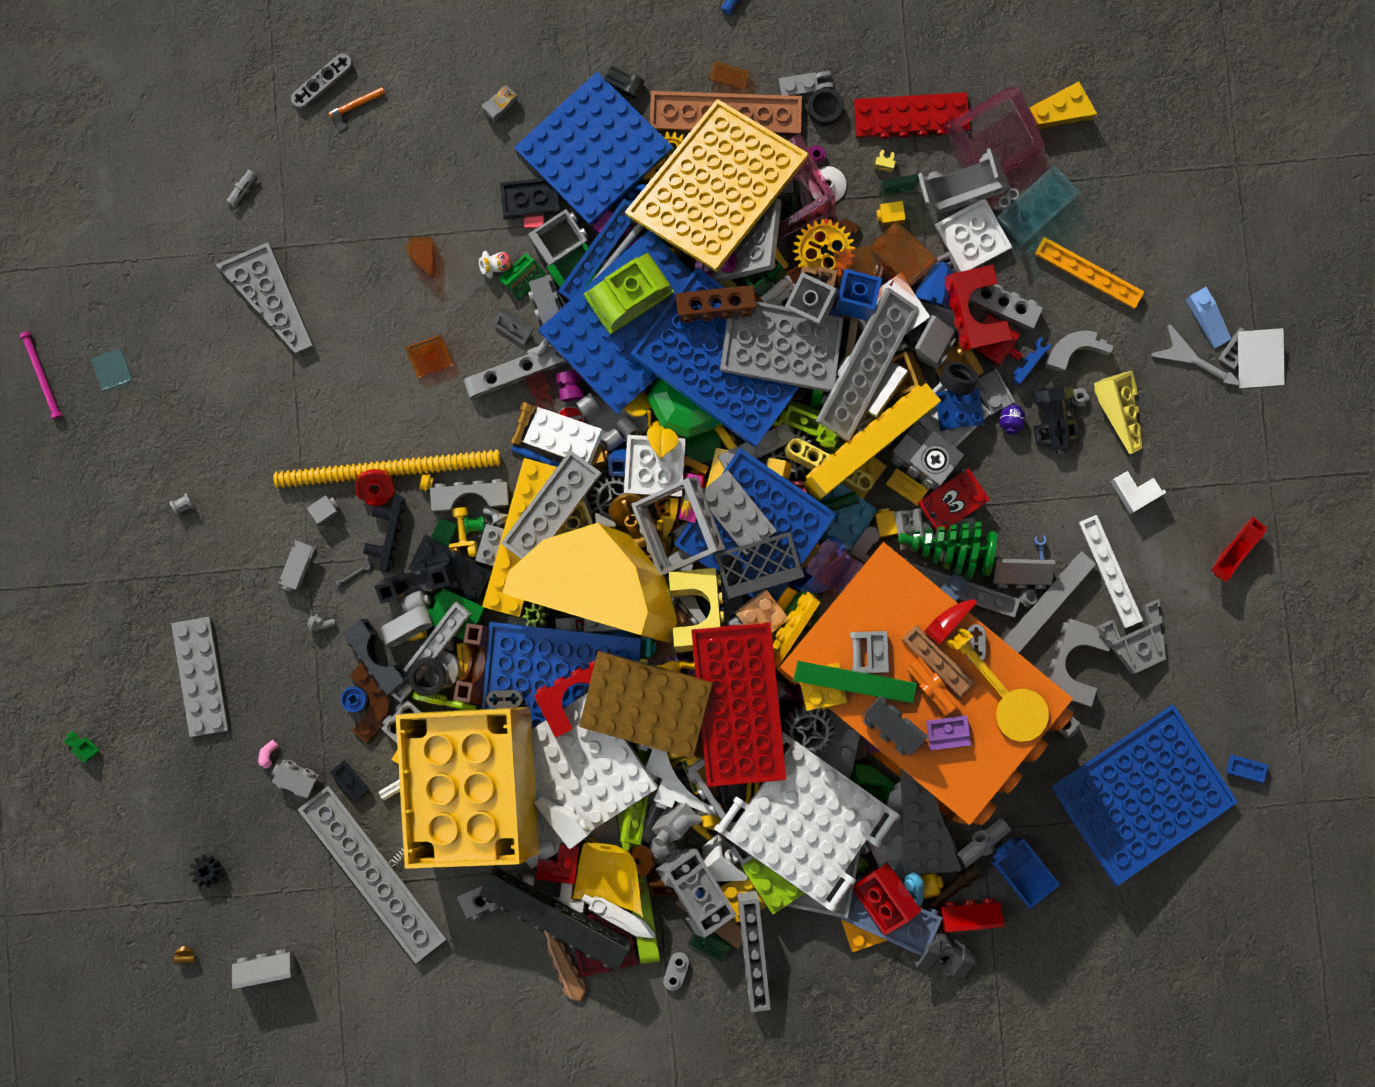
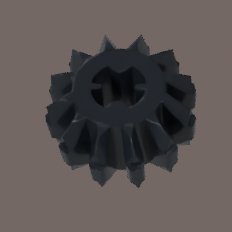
M202 855L201 859L195 858L196 864L190 865L195 871L189 872V875L196 876L192 879V882L194 883L199 880L198 886L202 887L205 883L206 888H209L211 883L216 885L218 883L216 878H222V875L217 872L223 870V867L217 868L216 866L220 863V860L213 862V855H210L208 859L206 855ZM209 867L207 870H210V874L204 875L203 873L205 872H202V869Z

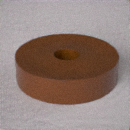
M637 845L628 850L635 860L638 877L649 875L654 870L655 856L648 847Z

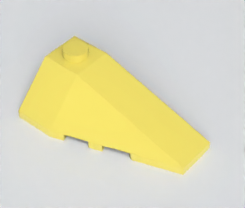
M1133 371L1104 378L1094 383L1098 401L1129 454L1142 449L1141 427L1136 419L1137 413H1139V406H1135V396L1138 395Z

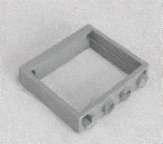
M697 477L686 478L631 504L635 513L633 515L640 526V533L646 541L647 551L653 559L654 566L661 575H669V572H676L725 550ZM685 489L708 550L670 566L647 506Z
M702 756L686 767L688 770L686 775L692 784L696 782L699 789L697 792L703 800L707 799L710 803L708 808L714 816L718 815L722 821L726 814L697 772V770L705 766V759ZM730 822L725 830L730 832L734 824L732 825Z

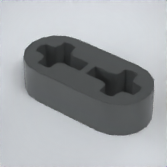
M496 690L487 695L486 701L491 708H516L523 704L525 698L524 694L519 690ZM514 693L516 697H519V701H516V704H514L513 700L508 701V697L514 696ZM495 694L498 698L503 697V701L497 702V705L495 701H492V697H495Z

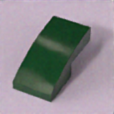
M440 518L431 537L449 547L458 525Z

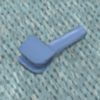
M1043 535V543H1039L1036 536L1034 545L1038 547L1040 560H1045L1044 544L1046 537Z

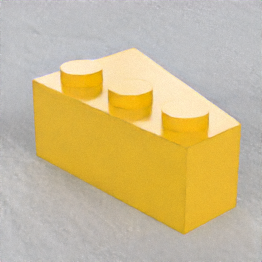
M1078 81L1029 107L1026 114L1034 129L1037 130L1067 123L1072 124L1079 121L1094 120L1097 112Z

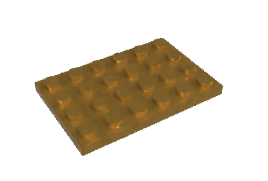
M599 650L579 727L693 759L713 682Z

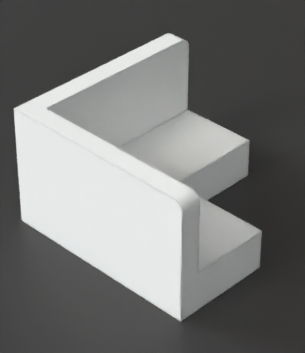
M1128 471L1110 481L1129 514L1166 493L1165 489H1160L1154 478L1137 487Z

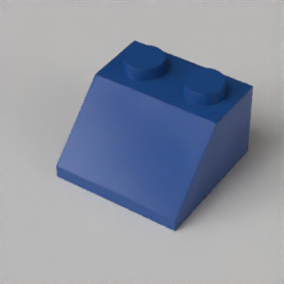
M845 269L834 312L869 321L876 309L882 278Z

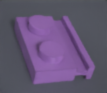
M967 716L926 721L929 751L971 745Z

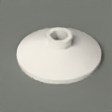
M821 167L811 175L809 190H811L812 197L818 202L824 204L835 203L843 197L846 191V179L842 172L834 167ZM830 181L831 186H826L824 182Z

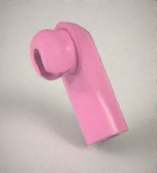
M271 740L259 752L258 763L265 769L272 765L270 753L279 747L274 740Z

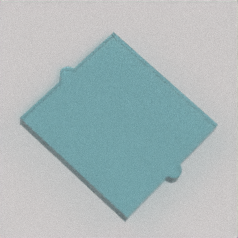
M121 348L108 353L104 352L102 355L91 358L101 390L113 386L118 387L119 384L132 380Z

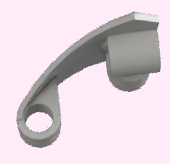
M589 393L576 403L591 426L604 430L601 440L610 452L627 441V435L639 436L649 429L647 426L648 416L635 417L627 413L625 409L616 414L602 399Z

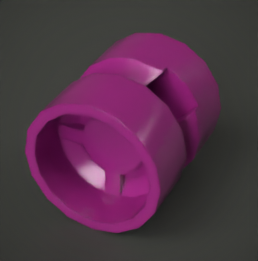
M575 370L556 375L558 386L561 387L559 390L561 402L581 400L585 397L583 387L580 386L582 378Z

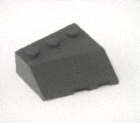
M883 696L877 697L862 715L865 719L863 723L870 729L875 727L880 731L879 736L887 743L892 741L896 745L894 749L901 755L905 756L907 754L911 756L928 736L909 719H903L898 709L892 705L887 706L885 704L887 700Z

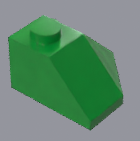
M853 765L851 781L879 799V801L888 797L894 786L890 779L873 766Z

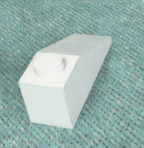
M542 796L534 802L569 850L592 832L589 823L585 819Z

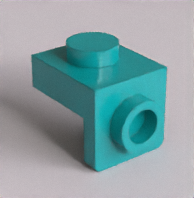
M643 638L641 658H653V655L657 652V643L654 642L653 638Z

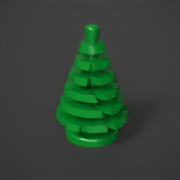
M981 521L973 523L970 534L969 523H963L960 526L956 543V524L949 526L945 541V528L942 526L938 527L935 539H932L931 528L925 529L924 537H920V530L914 531L912 536L900 533L898 543L901 545H911V550L915 553L918 547H922L921 555L925 558L928 557L930 549H933L932 562L938 564L941 552L944 551L942 565L948 571L952 563L953 554L955 553L953 573L960 576L964 565V578L970 582L974 575L977 558H981V574L986 577L990 576L996 553L997 532H988L983 547L979 543L981 538Z

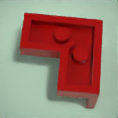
M581 841L570 850L565 843H560L558 861L539 858L536 879L575 884Z

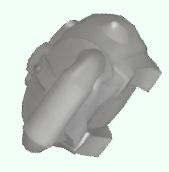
M654 839L648 846L655 856V864L660 866L683 851L677 849L674 842H668L663 847H660L654 842Z

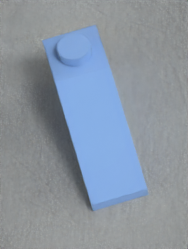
M1207 287L1190 295L1185 300L1214 349L1231 340L1218 306Z

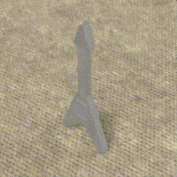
M1172 325L1167 326L1172 348L1151 354L1153 358L1194 363L1224 380V384L1240 385V382L1231 372L1227 374L1197 357L1196 353Z

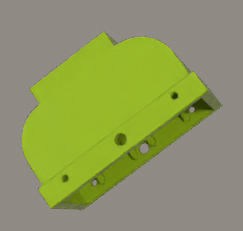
M646 253L639 258L636 257L605 277L602 282L584 293L583 296L608 333L612 335L672 296L674 290L651 255Z

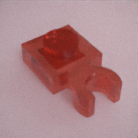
M544 372L525 378L532 397L538 395L537 404L540 408H542V399H547L549 405L552 404L550 396L545 394V392L550 391Z

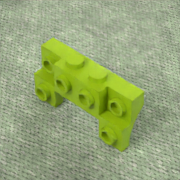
M790 399L772 424V426H781L782 423H787L792 428L801 429L812 436H818L816 441L827 448H834L839 439V436L816 422L821 412L820 410Z

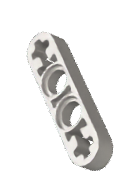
M339 54L292 94L291 101L293 105L298 109H304L352 68L350 57L346 54ZM340 60L346 61L347 66H345V67H344L343 65L340 66V62H339V61H340ZM335 65L336 68L339 67V68H338V70H339V73H338V74H337L335 68H333L332 66ZM326 71L334 72V77L331 80L324 78ZM312 83L319 84L320 88L317 92L309 90ZM305 89L307 90L308 94H309L311 97H308L307 95L304 96V95H305V92H304ZM298 96L303 97V103L297 102Z

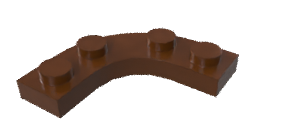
M361 662L349 676L368 694L369 709L352 731L365 743H368L382 727V722L388 716L389 695L380 690L377 680L370 676L367 666Z

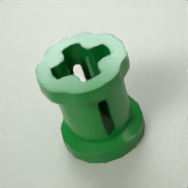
M484 516L475 519L464 518L466 535L470 532H484Z

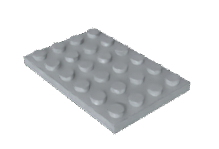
M732 301L730 304L733 306H738L740 302ZM755 301L756 314H752L749 317L733 316L727 319L720 372L820 391H832L836 380L843 318L828 315L823 326H820L788 310L784 306Z

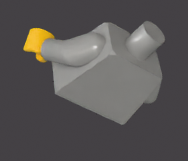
M687 803L667 808L652 828V831L656 834L654 842L658 846L663 847L668 842L680 839L692 824L699 825L702 822L703 827L714 825L711 815H697Z

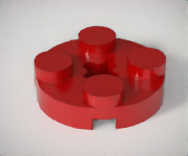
M371 469L361 472L356 481V495L360 500L365 501L367 505H384L394 494L393 479L386 470ZM377 485L379 487L377 491H374L370 486Z

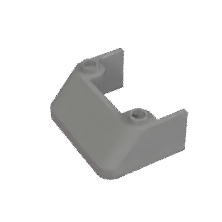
M991 148L987 149V153L982 155L978 164L947 175L938 171L929 173L928 177L922 173L918 174L925 202L938 213L950 212L1004 193L1010 189L998 155Z

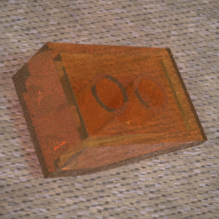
M896 221L868 246L878 263L910 287L938 262L935 256Z

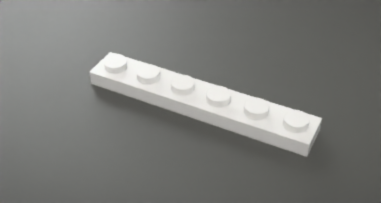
M1095 515L1079 522L1080 529L1123 627L1127 628L1143 621L1098 516Z

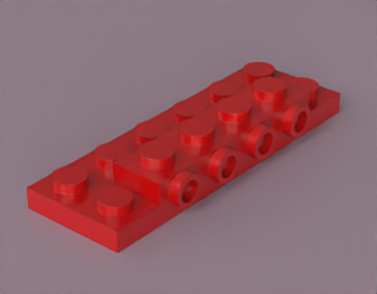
M967 92L854 99L856 138L880 137V139H888L896 135L899 138H906L912 134L924 137L928 136L929 133H936V135L942 136L946 135L947 132H963L970 129Z

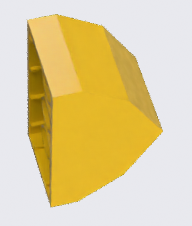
M600 523L541 541L509 570L502 592L505 595L670 644L673 638V628H676L677 624L665 576L659 573L654 563L629 534Z

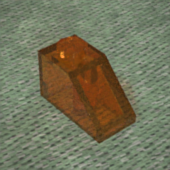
M409 237V243H406V254H409L410 259L429 278H434L433 238Z

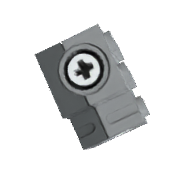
M918 422L913 425L890 455L891 461L899 468L903 466L907 470L906 473L911 478H918L922 481L921 485L927 488L928 491H931V489L933 491L937 490L964 456L963 453L935 431L929 432Z

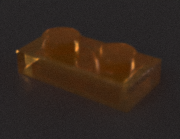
M714 60L708 80L744 91L750 71Z

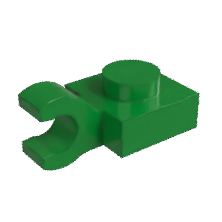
M74 731L66 735L67 738L64 740L67 746L72 747L71 752L84 764L98 754L100 750L88 738L85 737L81 740Z

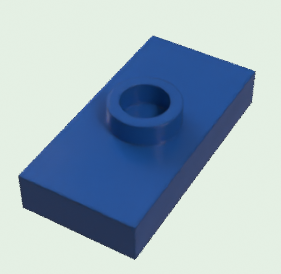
M1230 755L1225 773L1264 784L1269 765Z

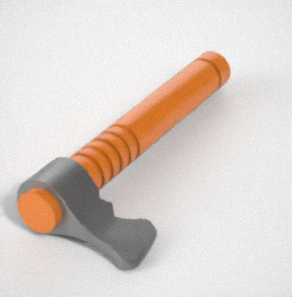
M383 88L376 89L344 106L329 110L330 112L328 113L331 119H334L338 132L347 128V124L342 122V114L384 95Z

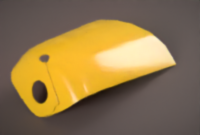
M585 842L581 851L572 899H582L585 894L592 898L594 896L602 897L616 906L638 913L643 918L637 867L631 854L617 845Z

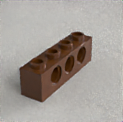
M753 285L676 293L679 322L692 323L694 320L711 321L714 318L730 319L733 316L749 317L752 314H756ZM732 301L740 302L738 306H733L730 303ZM713 303L721 304L719 308H713L711 305ZM694 305H700L702 307L699 310L692 309Z

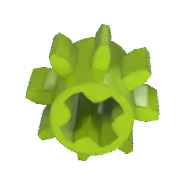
M532 603V608L525 607L527 612L526 615H523V618H526L528 621L526 625L534 623L535 627H539V622L546 623L544 618L548 613L543 611L544 606L537 608V604ZM534 612H537V613H536V616L538 617L537 619H534V617H535V615L533 614Z

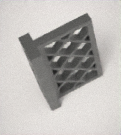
M790 532L715 554L727 599L804 577ZM787 537L789 543L786 552L776 547L779 539ZM765 543L772 547L767 557L757 552L761 544ZM744 549L753 552L749 562L739 558L741 551ZM774 549L784 554L779 564L769 559ZM728 554L735 558L730 568L722 564L720 556ZM755 554L766 559L761 569L751 565ZM786 555L794 560V568L787 569L782 566ZM736 560L747 565L742 575L732 570ZM767 561L777 566L774 574H768L763 571ZM749 566L759 571L753 580L744 577ZM730 572L740 577L736 585H728L727 577ZM742 578L746 580V582L740 583Z

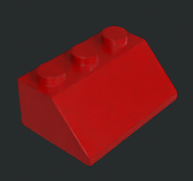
M888 862L854 884V893L884 936L906 924L922 911Z
M985 898L981 903H975V900H964V904L956 905V901L944 902V906H940L941 926L945 932L1005 927L1000 902L995 901L994 898Z

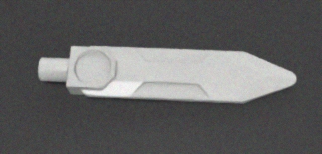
M586 894L583 896L581 901L590 905L588 909L598 916L637 937H656L644 920L602 897L594 896L592 898Z

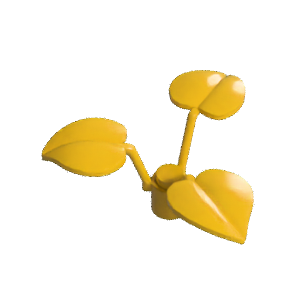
M641 392L624 409L635 417H641L647 413V426L649 427L646 434L647 439L655 453L660 458H663L667 453L676 448L679 441L678 436L673 430L664 429L659 421L651 422V411L649 410L651 406L647 400L648 395Z

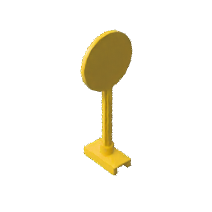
M957 629L956 631L959 634L954 637V640L946 639L944 642L950 648L959 649L963 654L965 653L1002 697L996 711L997 724L1001 732L1008 738L1019 742L1031 741L1040 736L1046 728L1049 719L1048 706L1044 699L1035 691L1025 688L1008 692L972 649V645L969 642L973 637L968 630Z

